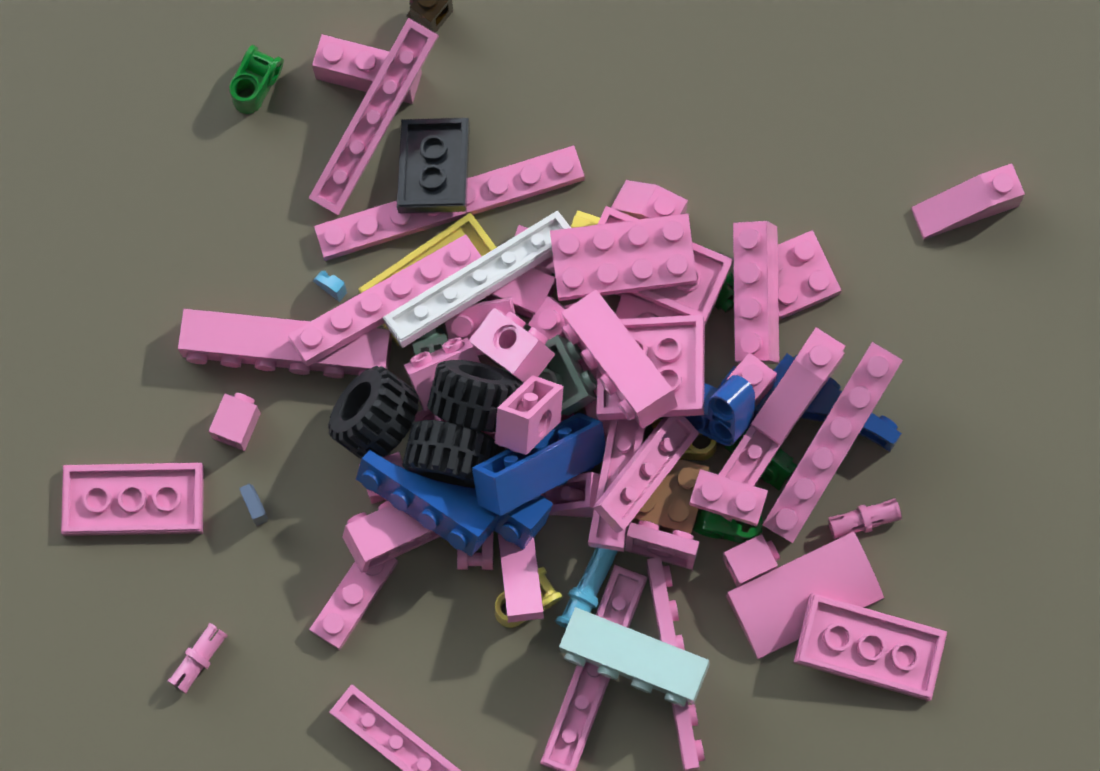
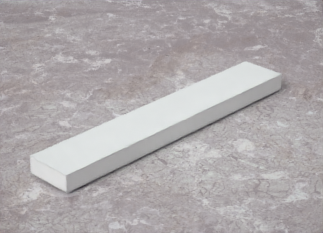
M557 210L384 316L385 325L402 348L553 256L550 231L571 227Z

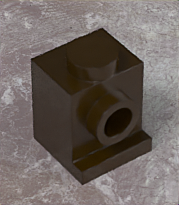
M410 0V11L406 18H410L436 33L453 12L452 0Z

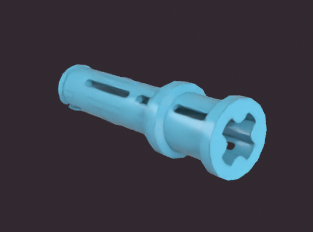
M602 548L595 549L578 586L570 589L568 593L570 599L562 616H557L555 620L558 625L565 629L567 628L575 607L589 613L592 608L597 607L598 598L596 596L618 551Z

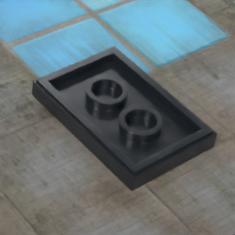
M469 118L401 119L397 194L398 213L467 212Z

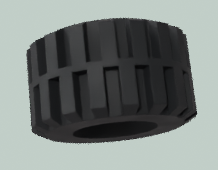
M466 360L443 361L437 364L427 406L433 414L449 423L462 427L466 426L472 430L496 432L497 408L523 383L512 374L487 364Z
M374 366L357 376L342 392L331 412L328 433L333 440L360 459L369 450L381 457H385L397 447L411 428L418 412L419 396L413 388L386 368Z
M436 420L418 421L412 423L402 466L410 472L436 481L475 488L472 467L496 456L498 444H495V440L489 435L478 430H472L466 426L462 427L454 423Z

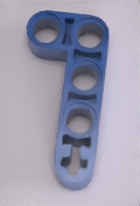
M732 375L719 389L704 382V415L684 417L699 433L722 445L731 446L754 420V389L746 379L738 375Z

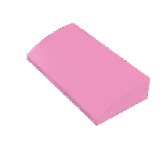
M853 531L727 592L726 598L757 659H760L799 640L810 594H818L863 608L884 599V596L867 556Z

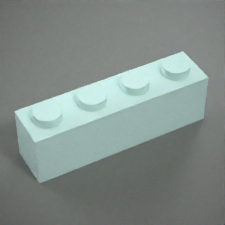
M576 607L559 645L560 651L565 653V660L584 667L586 662L599 667L597 671L599 674L617 680L619 675L631 679L632 687L646 693H651L652 689L666 693L665 700L682 707L685 706L686 702L694 705L710 665L708 659Z

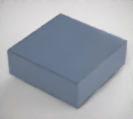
M247 484L239 488L255 525L259 526L267 522V514L254 486Z

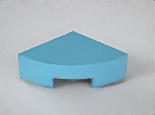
M325 270L320 271L313 280L314 283L339 302L347 294L345 283L335 275L330 277Z

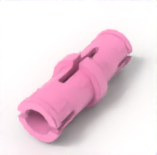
M896 498L867 507L863 504L857 506V510L828 517V525L833 539H837L853 531L871 532L872 528L879 525L902 520L898 502Z
M211 623L207 625L208 627L193 648L188 647L185 651L187 656L171 678L167 680L177 687L185 676L178 686L179 690L185 694L202 669H208L211 664L209 662L210 658L224 639L228 637L227 634L219 629L210 641L218 630Z

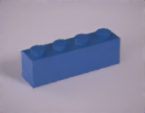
M579 412L560 422L527 455L507 449L472 467L478 506L500 516L513 512L520 505L530 500L538 499L541 494L552 488L566 484L569 479L582 472L592 470L594 466L603 462L606 443L603 422Z

